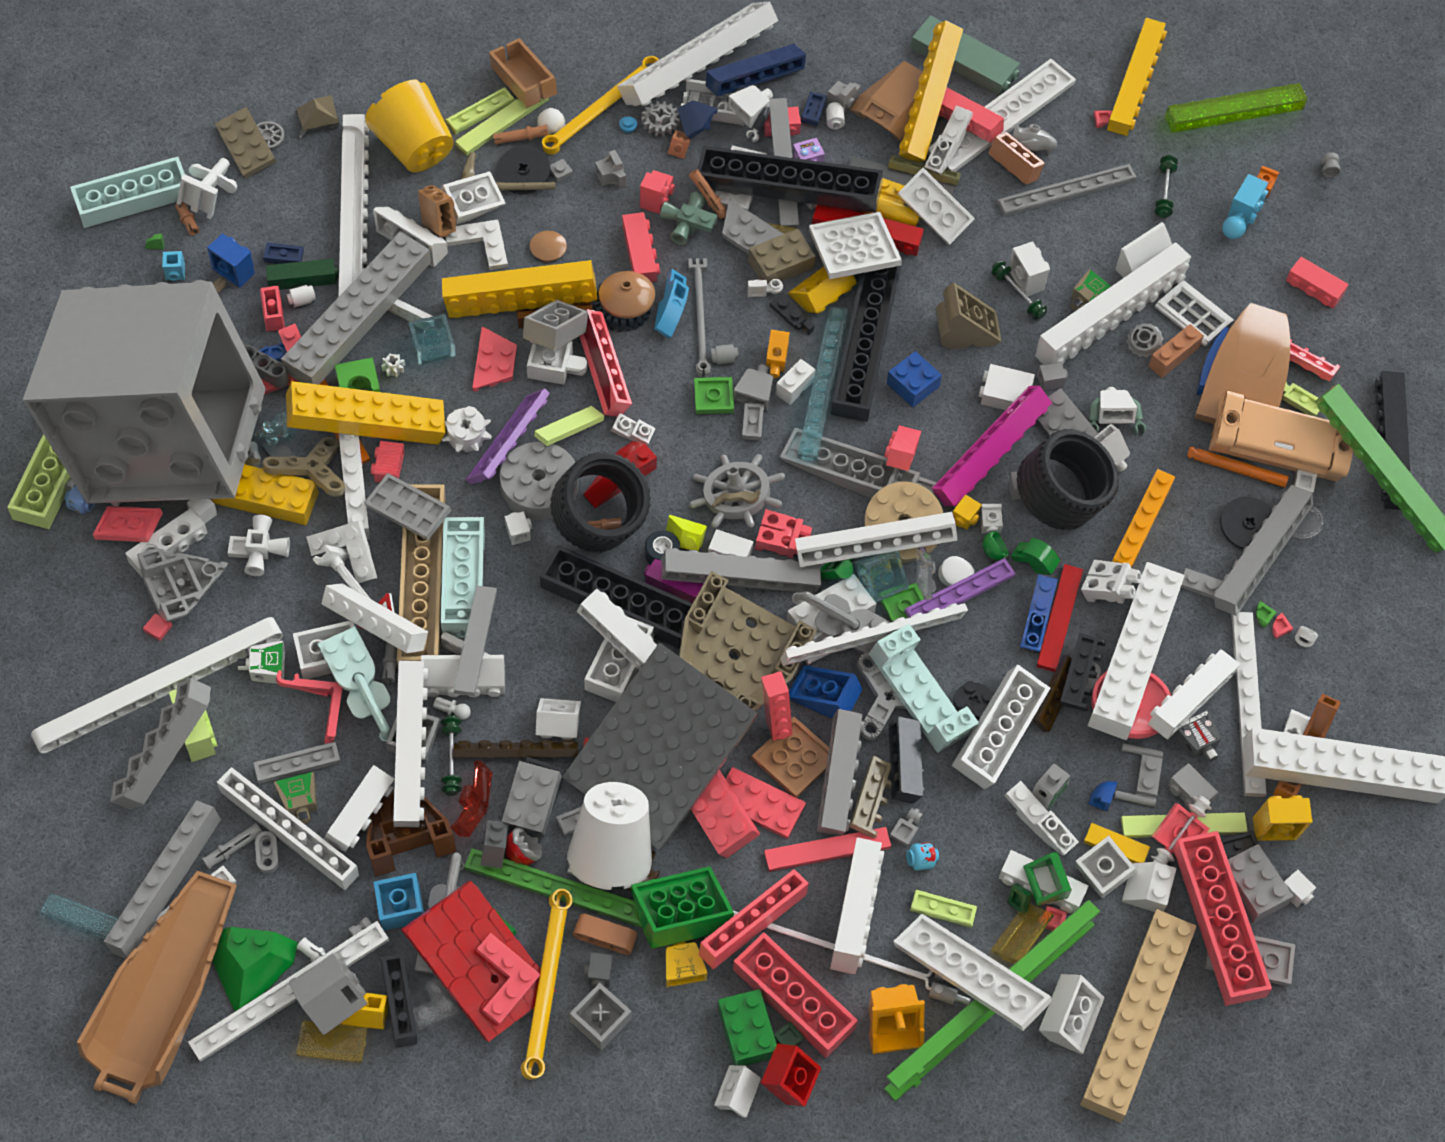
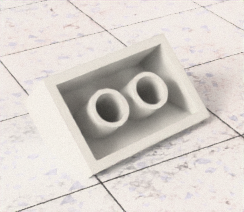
M1161 222L1121 249L1115 270L1123 278L1172 245L1165 224Z
M1061 974L1051 998L1052 1002L1047 1008L1039 1031L1049 1041L1083 1054L1105 997L1082 975Z

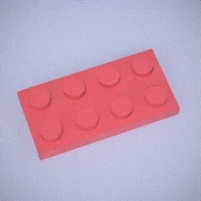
M732 767L726 777V781L752 822L788 839L806 806V802Z

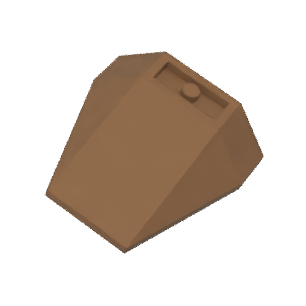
M903 61L860 94L849 110L862 119H870L889 131L893 138L901 142L905 135L904 128L909 121V111L914 104V94L919 87V78L923 72Z

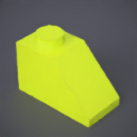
M669 515L666 531L677 536L681 548L699 551L702 546L707 529L705 525Z

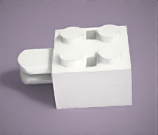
M572 341L556 350H548L542 345L532 344L527 363V378L565 385L567 373L583 376L587 372V360L585 357L572 355Z

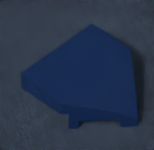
M694 100L679 107L678 112L686 137L692 139L705 129L710 130L709 124L713 115L717 114L718 109Z

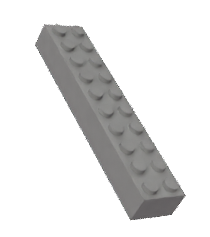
M399 232L281 358L288 375L301 383L319 385L335 368V365L339 364L431 263L430 249Z

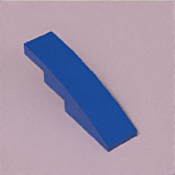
M1224 327L1207 355L1199 378L1196 395L1202 396L1214 359L1228 333V327Z

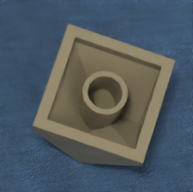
M332 95L313 99L297 108L303 130L338 123Z

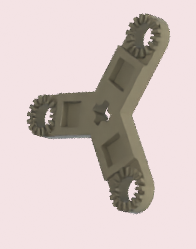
M322 438L307 457H267L263 460V470L267 474L307 475L327 495H333V497L342 496L345 491V483L327 467L334 458V455L339 451L340 443L336 438Z

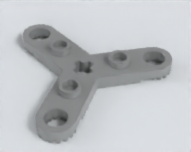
M867 652L859 657L857 667L874 693L876 700L863 720L864 728L860 734L867 740H874L881 733L894 708L906 709V707ZM863 660H870L873 666L871 668L865 667ZM888 693L892 695V699L889 701L886 700ZM866 725H872L875 728V733L869 734L865 730Z

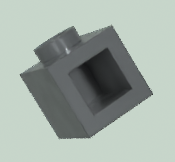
M591 953L590 964H585L584 977H588V984H591L594 988L599 983L609 987L613 955Z

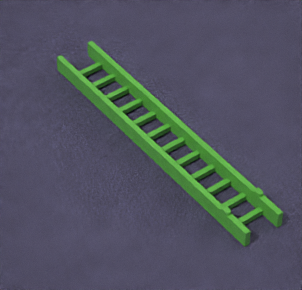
M1088 900L1009 970L1031 983L1095 926L1091 920L1100 913V910ZM977 1000L972 1001L887 1076L891 1083L884 1090L896 1102L913 1086L917 1088L921 1084L920 1080L989 1020L995 1012Z

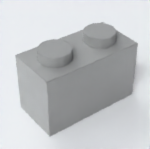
M1189 763L1171 777L1168 784L1171 793L1179 796L1184 801V805L1188 810H1190L1188 805H1194L1196 802L1194 796L1199 798L1201 795L1210 802H1213L1218 794Z

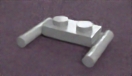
M1123 743L1121 751L1141 755L1135 794L1115 790L1114 798L1155 807L1163 752Z

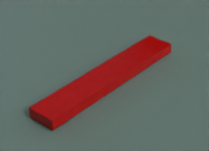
M1064 564L1036 666L1038 668L1055 672L1058 666L1083 573L1081 568Z

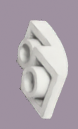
M619 413L610 431L621 437L648 445L656 428L640 419L635 422Z

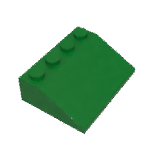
M710 866L631 885L643 932L651 949L711 935L734 917V912Z

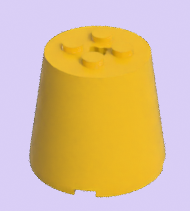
M409 80L399 83L381 94L382 99L377 104L372 103L365 116L367 127L410 172H421L438 164L451 151L454 140L425 82L419 83L418 80Z

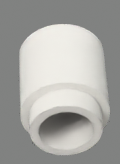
M837 102L830 103L826 109L827 126L831 129H840L845 124L844 109Z
M304 285L289 289V294H287L289 305L293 304L294 308L310 304L316 300L312 286Z

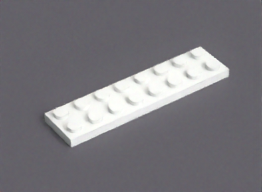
M923 914L893 941L896 948L1022 1031L1052 1002L1051 996Z

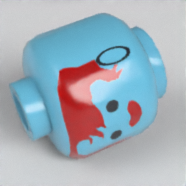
M930 842L912 844L910 850H907L906 853L907 863L917 871L933 869L936 861L939 860V852Z

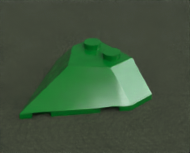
M229 927L222 930L212 962L234 1012L264 994L294 964L298 942L271 931Z

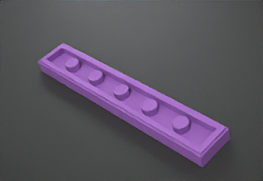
M1004 558L909 606L904 610V613L908 618H911L914 614H926L935 608L941 610L954 603L960 605L1013 578L1016 573Z

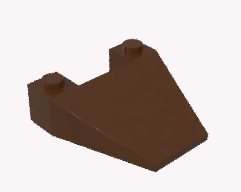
M395 789L391 791L388 797H382L380 802L383 805L376 814L371 813L366 847L375 877L396 871L392 855L432 843L437 858L457 852L448 820L425 796L424 800H420V808H424V820H420L419 827H394Z

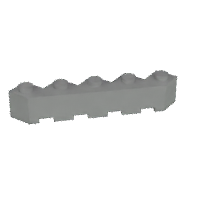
M192 678L177 685L175 703L161 709L159 728L145 734L143 752L130 757L127 776L113 782L110 802L130 810L145 804L207 709L210 702L211 687Z

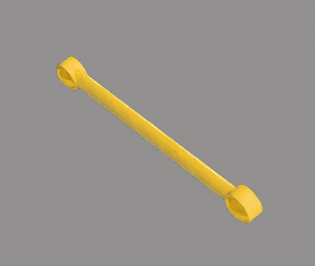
M654 56L644 58L642 65L617 85L647 68L645 65L655 63L659 59ZM617 85L554 135L545 136L542 140L543 151L550 155L558 153L560 146L619 100L622 96ZM554 142L552 147H547L546 144Z
M558 889L549 897L551 912L540 971L541 975L539 977L527 1055L521 1064V1073L529 1080L541 1077L545 1071L543 1054L567 909L572 904V895L566 889ZM562 894L567 900L565 907L559 906ZM534 1062L539 1066V1072L536 1076L531 1074Z

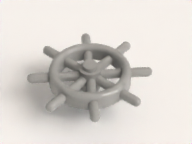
M757 454L751 463H730L726 455H721L720 461L722 466L715 469L708 477L699 474L693 475L694 481L704 484V497L691 501L689 507L694 509L707 505L716 514L711 523L713 528H717L723 518L733 520L745 519L747 526L752 528L755 524L752 515L759 512L766 504L777 508L782 506L780 500L770 497V484L784 480L785 474L778 473L768 477L758 467L762 460V455ZM750 477L756 479V481L747 483ZM728 478L727 483L721 482L722 480ZM761 487L759 499L754 504H746V502L741 500L725 501L724 504L717 505L715 508L712 507L714 500L724 492H752L750 490ZM715 488L724 490L722 492L713 494ZM734 502H736V503L739 504V506H732V505H733Z

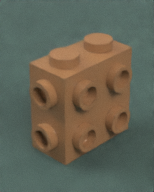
M433 185L419 190L422 224L439 237H446L450 233L456 232L455 224L457 221L454 215L453 208L455 204L452 197Z

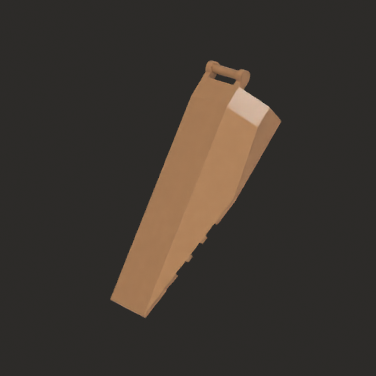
M197 871L180 891L179 896L169 905L167 912L156 921V925L150 933L147 932L143 937V941L138 948H135L118 968L77 1041L79 1055L100 1072L94 1084V1090L100 1092L104 1090L136 1104L143 1089L162 1084L199 1002L237 884ZM110 1077L132 1085L134 1088L131 1091L106 1081Z

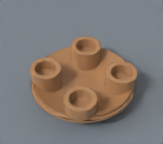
M542 231L531 239L530 250L543 263H550L560 258L566 252L567 244L561 234L554 231Z

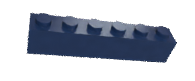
M791 44L707 71L705 86L714 95L719 97L733 92L736 88L749 87L797 72L805 68L806 53L795 44Z

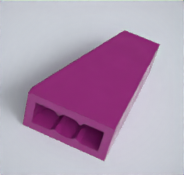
M654 559L653 563L648 565L644 571L645 583L690 603H694L704 584L662 580L661 560Z

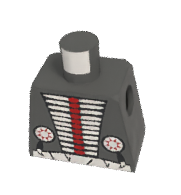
M1209 711L1188 719L1172 735L1192 758L1203 754L1209 763L1219 757L1214 748L1218 746L1220 736Z

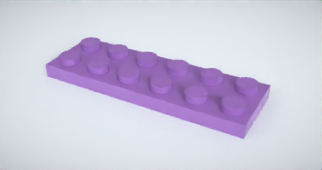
M545 388L526 395L465 479L469 484L481 483L486 479L490 480L495 475L497 466L506 460L507 457L505 455L516 446L517 442L515 441L526 432V426L536 418L538 409H541L547 403L546 398L550 393Z

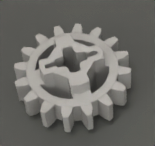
M657 101L656 105L650 103V108L645 106L641 117V124L644 125V130L649 129V134L655 132V136H658L659 133L665 136L666 132L671 135L672 130H677V126L680 124V115L677 113V108L672 109L673 104L666 105V101L663 104Z

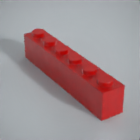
M817 205L812 218V225L866 215V213L845 208ZM883 218L897 251L903 252L906 255L917 256L924 229Z

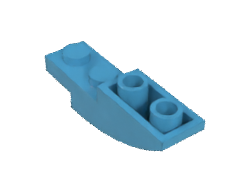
M674 269L668 272L664 298L658 304L654 330L668 339L672 336L680 320L689 287L686 286L687 278Z

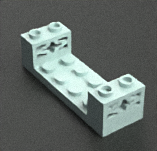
M446 517L444 520L441 597L442 634L445 631L457 638H465L476 586H483L484 517Z
M907 624L877 641L869 655L913 719L920 721V729L935 751L939 753L969 735L979 722L968 707L957 712L915 652L914 648L919 643L920 638L911 625Z

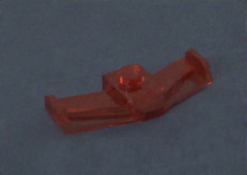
M481 760L474 762L473 785L469 784L463 787L458 801L464 807V810L455 823L451 825V829L461 837L471 836L489 808L493 772Z

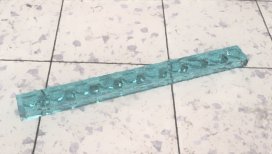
M829 307L798 451L799 459L814 461L818 459L848 316L847 308Z

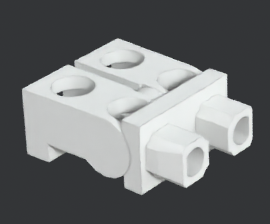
M1094 560L1088 573L1089 576L1086 577L1081 591L1088 602L1102 599L1109 602L1117 601V603L1123 604L1125 598H1134L1136 589L1131 584L1140 583L1142 575L1139 570L1132 569L1129 563L1122 564Z

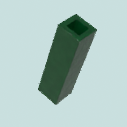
M334 259L266 265L268 287L278 286L279 290H285L304 285L313 287L337 284L336 277H339V267L334 265Z

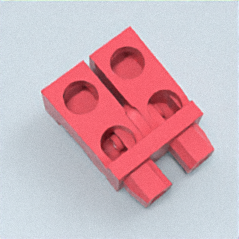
M766 509L756 539L755 550L762 551L764 549L793 558L794 554L798 555L795 539L811 536L812 528L802 525L803 519H795L791 516Z

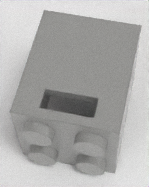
M333 953L299 978H293L289 982L301 1007L323 1035L368 1004L364 998L366 992L355 974L350 972L349 967L342 958L338 960Z

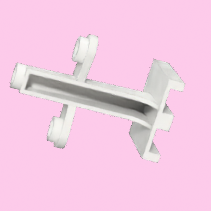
M221 158L211 170L199 164L191 165L189 167L190 174L203 180L198 181L184 174L180 181L177 204L181 205L184 202L191 206V211L197 213L201 210L208 213L207 218L211 219L214 215L218 189L214 187L218 185L228 193H234L237 190V183L232 179L224 177L230 165L229 161Z

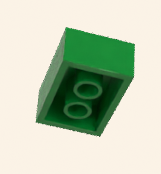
M758 989L718 999L717 1009L733 1065L748 1066L770 1060L777 1044L761 990Z

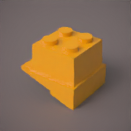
M901 984L887 989L879 987L871 991L868 1011L870 1018L869 1039L872 1054L920 1048L924 1044L925 1003L924 1000L918 1001L914 985Z

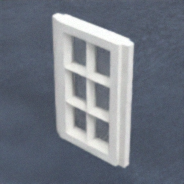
M1184 280L1155 305L1156 309L1181 329H1185L1191 324L1204 335L1201 343L1204 347L1214 341L1224 327H1229L1234 322V319Z

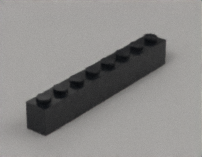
M1382 371L1379 378L1375 380V389H1378L1375 402L1376 405H1379L1376 419L1380 423L1377 432L1410 472L1405 373ZM1383 489L1381 501L1384 502V509L1401 510L1391 501L1389 494Z

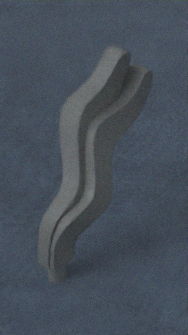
M337 116L338 123L307 130L302 129L298 139L301 140L311 131L337 129L340 125L339 117Z

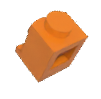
M1262 166L1257 178L1268 182L1266 188L1268 191L1266 197L1268 198L1279 172Z

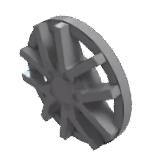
M271 121L257 124L270 149L281 146L280 144L284 141V130L279 124Z

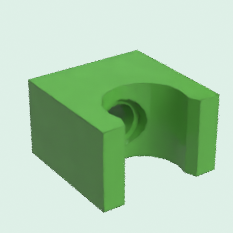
M373 357L335 365L339 387L349 389L364 388L369 391L380 392Z

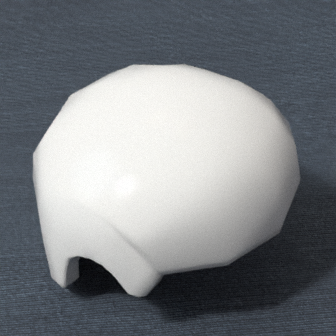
M554 108L545 109L538 116V126L547 125V130L544 131H548V134H555L565 126V119L559 110Z

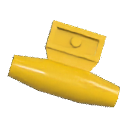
M883 178L877 212L881 213L882 218L916 227L919 216L906 206L905 202L897 195L904 185ZM862 211L863 213H866V214L874 213V212Z

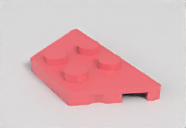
M485 327L481 328L472 387L475 392L479 391V388L488 385L492 387L501 382L511 381L514 375L517 345Z

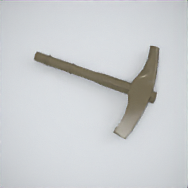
M469 153L461 180L476 176V153ZM495 182L499 191L556 190L555 182Z

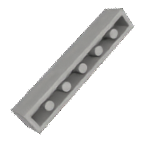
M838 709L833 716L816 832L841 836L849 830L850 819H847L848 811H851L853 806V799H850L856 785V780L853 777L859 764L856 756L861 749L859 735L863 732L864 721H862V714Z

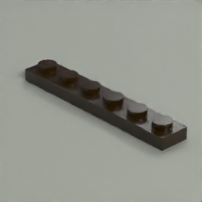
M461 740L458 743H454L453 757L578 756V742L573 740H563L561 742H553L552 740H542L541 742L522 740L520 743H512L510 740H502L499 743H491L489 740L470 743L468 740Z

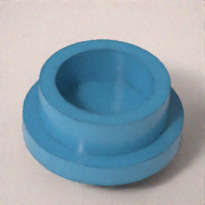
M630 116L623 117L619 122V127L623 132L631 133L637 128V121Z

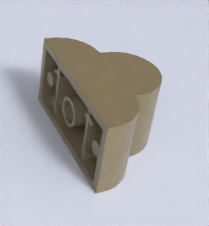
M952 283L945 288L943 292L944 301L939 303L935 309L940 341L943 347L948 349L966 348L971 345L986 347L1002 342L996 310L956 283Z

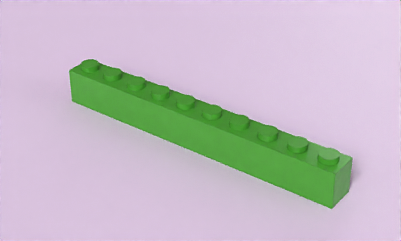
M1338 383L1314 401L1319 411L1326 415L1330 420L1331 426L1338 430L1342 435L1343 441L1349 444L1355 456L1361 459L1367 471L1377 479L1379 486L1389 494L1391 501L1401 509L1403 516L1413 524L1415 531L1425 539L1427 546L1435 553L1445 550L1444 514Z

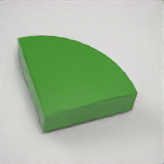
M154 234L153 237L148 238L145 249L164 250L165 244L162 234Z
M1261 601L1256 608V618L1260 625L1265 628L1277 612Z

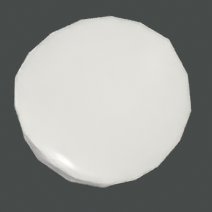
M952 556L944 560L938 570L939 579L948 587L974 574V569L969 562L958 556Z

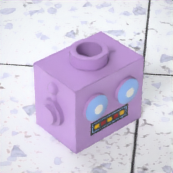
M817 138L793 144V158L824 162L825 153Z

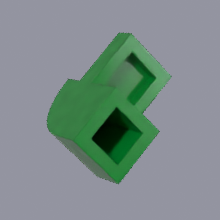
M1031 538L1029 543L1020 542L1011 555L1015 562L1029 563L1037 574L1051 575L1060 562L1055 551L1048 544L1036 538Z

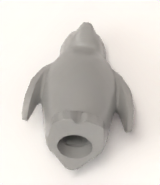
M1015 124L1013 138L1029 151L1046 150L1047 155H1050L1057 147V140L1040 129V126L1031 124L1028 128H1020L1019 125Z

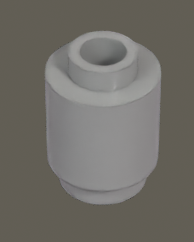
M733 344L711 348L712 363H717V365L735 363V359H738L737 347L734 348Z

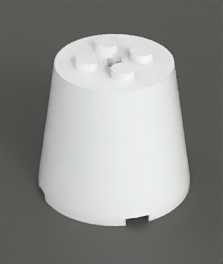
M606 782L592 787L586 793L567 853L569 869L579 880L596 888L611 890L612 887L624 886V889L630 888L632 884L640 883L648 876L652 864L649 803L646 796L639 789L625 783Z

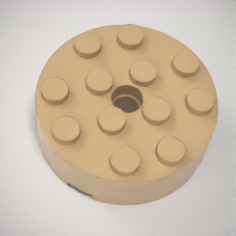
M896 482L883 487L872 497L866 509L865 527L900 521L901 519L942 514L943 510L938 499L927 488L912 482ZM937 544L882 554L886 555L890 561L909 563L929 555L936 548Z

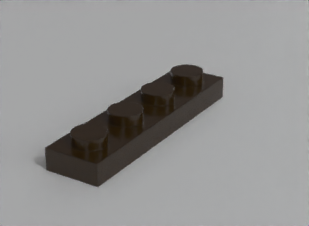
M1069 655L1062 656L1048 685L1050 690L1033 717V721L1043 732H1050L1061 709L1060 701L1072 661Z

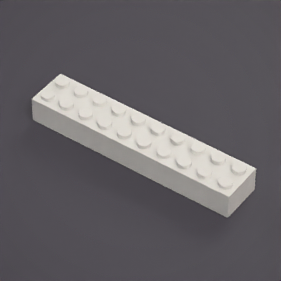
M771 3L750 4L617 85L625 104L633 106L648 105L652 102V98L664 95L665 90L677 87L679 85L678 82L692 78V74L696 71L701 72L705 70L706 65L709 63L718 62L720 60L719 57L722 55L726 56L732 53L735 47L745 45L748 39L760 36L761 31L773 28V24L778 19Z
M1175 242L1040 335L1035 357L1043 365L1062 362L1063 365L1068 358H1074L1081 349H1087L1095 339H1101L1108 330H1114L1121 321H1127L1134 312L1141 311L1150 301L1154 302L1161 293H1167L1174 284H1179L1186 277V270L1189 268L1191 256Z
M1149 562L1146 563L1142 579L1138 584L1088 723L1089 727L1127 740L1185 575Z
M1252 728L1243 737L1244 775L1430 803H1439L1445 798V756Z

